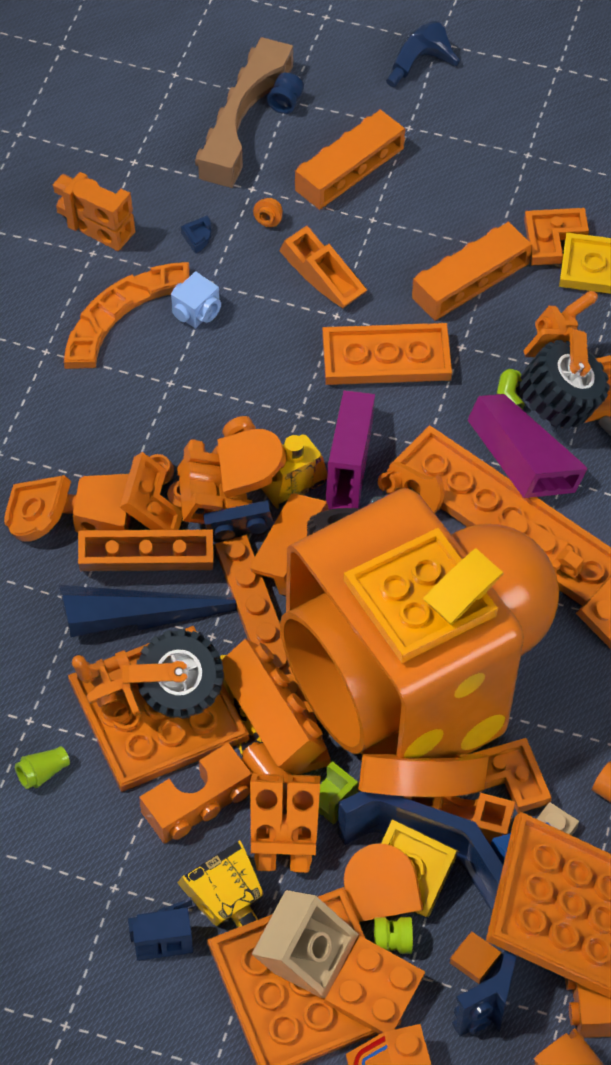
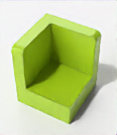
M334 762L327 766L326 779L320 784L318 810L332 824L338 821V802L358 793V781Z

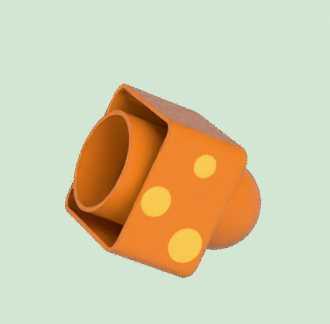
M403 488L287 547L286 613L283 614L280 621L281 639L292 673L306 701L323 727L344 749L354 754L361 753L362 756L363 754H395L400 758H455V754H469L506 732L520 657L534 648L543 639L553 623L559 601L558 580L555 569L545 551L526 534L514 528L498 524H478L450 534L417 492ZM439 528L461 559L477 548L504 573L487 591V594L498 607L497 616L401 663L345 584L344 573Z

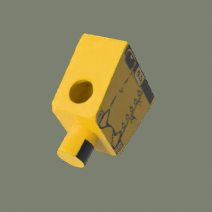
M291 435L286 438L285 444H283L286 452L285 466L280 468L269 485L261 488L277 509L286 504L292 493L304 495L327 483L328 474L323 456L307 435Z
M240 840L182 876L177 882L181 889L192 898V901L215 926L220 925L229 918L233 919L237 927L258 920L249 905L261 898L263 891Z

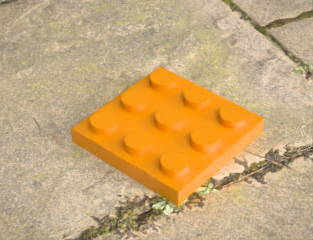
M439 528L344 573L345 584L401 663L497 616L498 607L487 592L479 601L476 599L452 626L424 601L423 598L462 560Z

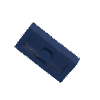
M268 500L204 513L206 529L213 530V541L230 540L234 536L249 533L260 534L271 529L275 523Z

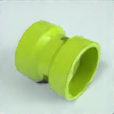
M374 917V944L387 951L397 950L400 954H412V918L400 917L397 921H389L386 917Z

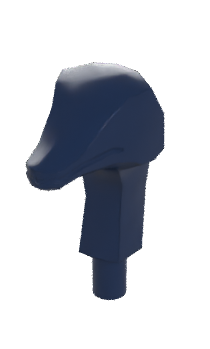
M432 21L424 24L407 37L393 64V71L386 79V83L389 86L395 87L402 77L406 78L415 60L423 54L435 56L452 66L458 65L460 60L453 52L446 30L440 22Z

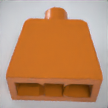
M129 474L83 476L79 479L77 494L67 495L63 513L73 514L74 527L77 533L78 531L129 530L131 515L120 508Z

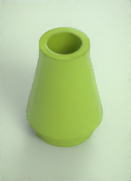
M60 746L52 750L22 756L21 761L15 764V771L19 781L26 789L31 787L37 789L61 769L70 765V760L65 749Z

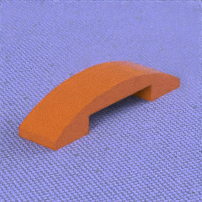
M363 754L358 790L368 793L414 797H446L483 791L485 787L489 756L486 754H455V758H400L395 754Z

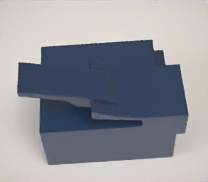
M191 897L166 908L163 907L157 912L138 914L137 917L128 918L130 939L135 944L137 961L193 953L188 907L192 906Z

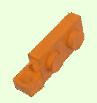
M514 510L500 524L514 528L533 539L545 551L555 572L560 570L573 579L581 572L584 559L574 553V549L568 543Z

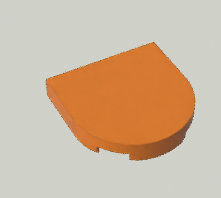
M252 429L217 439L223 493L227 498L269 485L280 468L285 466V448L280 439L271 431Z
M62 475L13 484L4 517L5 525L10 533L18 540L24 542L37 540L47 534L56 525L63 513L71 480Z
M372 844L360 849L352 856L345 869L344 888L358 922L374 920V917H390L424 910L416 868L412 860L403 851L387 844Z

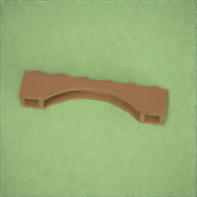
M261 37L256 47L250 49L246 67H241L236 86L231 87L229 90L225 108H220L215 127L210 128L207 133L206 145L197 152L195 165L199 168V179L233 188L243 168L242 146L237 136L241 120L251 106L274 88V83L281 73L291 72L293 68V45Z

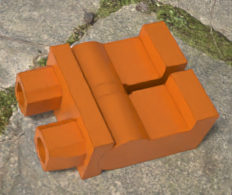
M79 172L74 178L62 174L54 182V193L62 196L56 205L57 213L66 217L68 228L74 231L79 228L83 234L116 251H119L135 233L130 192L120 189L115 194L100 187L95 180L88 178L82 172Z
M190 440L184 448V459L177 467L178 476H180L183 521L205 524L204 513L253 504L252 500H247L246 493L229 498L223 493L218 446L214 448L212 453L205 452V444L202 441ZM198 508H204L203 514H197L195 511Z
M252 774L250 781L251 853H255L254 858L257 871H275L276 854H291L290 871L309 872L312 855H316L321 776L288 775L287 813H283L284 775Z

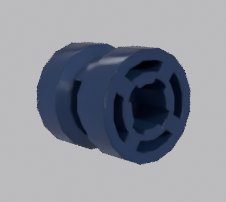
M281 73L274 83V88H272L267 97L269 106L278 113H291L297 104V99L304 90L302 80L292 73Z

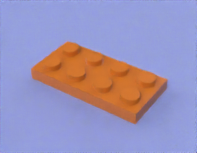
M447 323L322 327L326 385L451 381L452 368Z

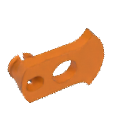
M397 461L389 467L387 472L379 476L378 486L382 491L386 490V493L391 494L403 488L409 489V481L414 480L420 486V496L434 513L442 506L444 485L440 474L435 477H429Z

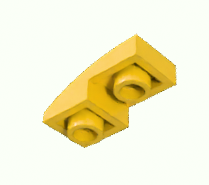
M475 548L452 568L423 599L452 626L476 599L479 601L504 573Z

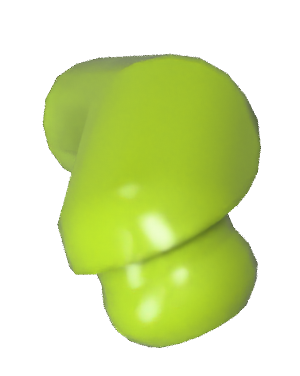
M507 369L500 375L497 395L505 394L523 410L525 403L515 392L516 387L520 385L518 381L522 382V374L518 370Z

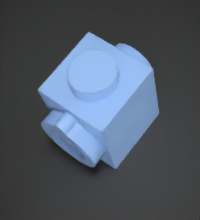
M196 271L183 283L176 285L171 293L172 313L179 321L186 322L195 329L202 322L208 323L212 321L221 308L219 286Z

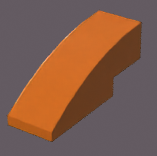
M308 225L284 240L279 250L281 254L304 279L338 306L344 308L367 292L364 285L330 244L324 246Z

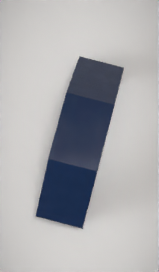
M361 791L338 802L337 835L344 845L369 833L385 835L392 820L400 822L458 850L459 853L455 861L464 868L492 913L503 865L475 822L396 795ZM505 950L501 969L496 976L456 996L459 1006L454 1009L457 1020L453 1021L452 1025L459 1037L468 1032L477 1034L490 1025L491 1020L500 1032L517 955Z

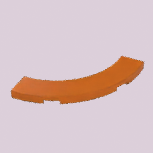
M189 262L159 265L150 268L148 272L136 276L131 274L101 292L81 313L80 320L69 335L64 356L65 369L96 368L99 349L104 338L115 323L139 305L155 298L171 295L176 285L183 283L190 277Z

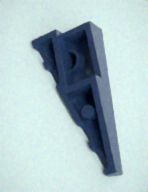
M59 585L70 637L137 624L138 630L236 610L234 597Z

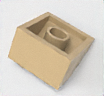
M286 890L252 955L274 974L325 999L359 934L316 895Z

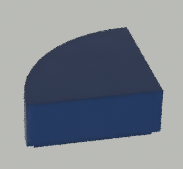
M208 215L181 226V234L194 253L201 251L211 238V222Z

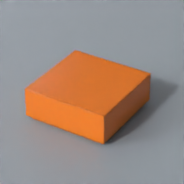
M471 931L451 956L449 963L480 984L501 957V951Z

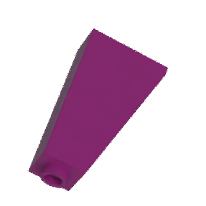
M343 391L328 462L326 501L329 510L337 508L359 509L373 424L375 394Z
M505 394L478 396L469 415L468 422L523 498L576 492L587 471V467Z

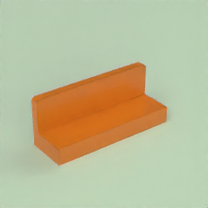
M292 493L250 565L251 572L274 578L280 595L286 596L287 547L307 537L308 520L317 513L329 510L327 501Z

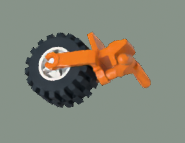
M595 291L587 292L567 306L562 313L556 306H548L535 321L538 334L523 350L525 357H535L521 375L522 382L520 383V388L524 391L523 397L525 401L530 403L529 407L532 411H536L541 419L548 420L554 426L560 424L562 428H569L570 426L573 428L579 427L605 401L608 396L607 392L610 390V385L607 383L609 378L607 373L603 372V365L601 362H597L596 357L592 353L587 351V333L577 329L579 325L576 316L597 301L598 295Z
M178 629V631L168 630L158 637H153L150 640L151 642L141 650V656L139 660L137 659L136 665H131L125 650L115 653V656L105 660L100 659L94 664L87 662L81 655H76L72 659V666L80 680L85 683L98 678L103 680L86 696L90 704L97 702L99 707L105 706L118 700L116 694L124 691L134 716L142 713L133 693V687H139L138 690L141 696L158 713L171 718L178 717L183 719L199 715L206 708L210 707L220 694L224 681L223 664L217 649L214 648L207 638L205 639L197 632H189L185 629ZM121 668L122 678L111 681L109 673Z

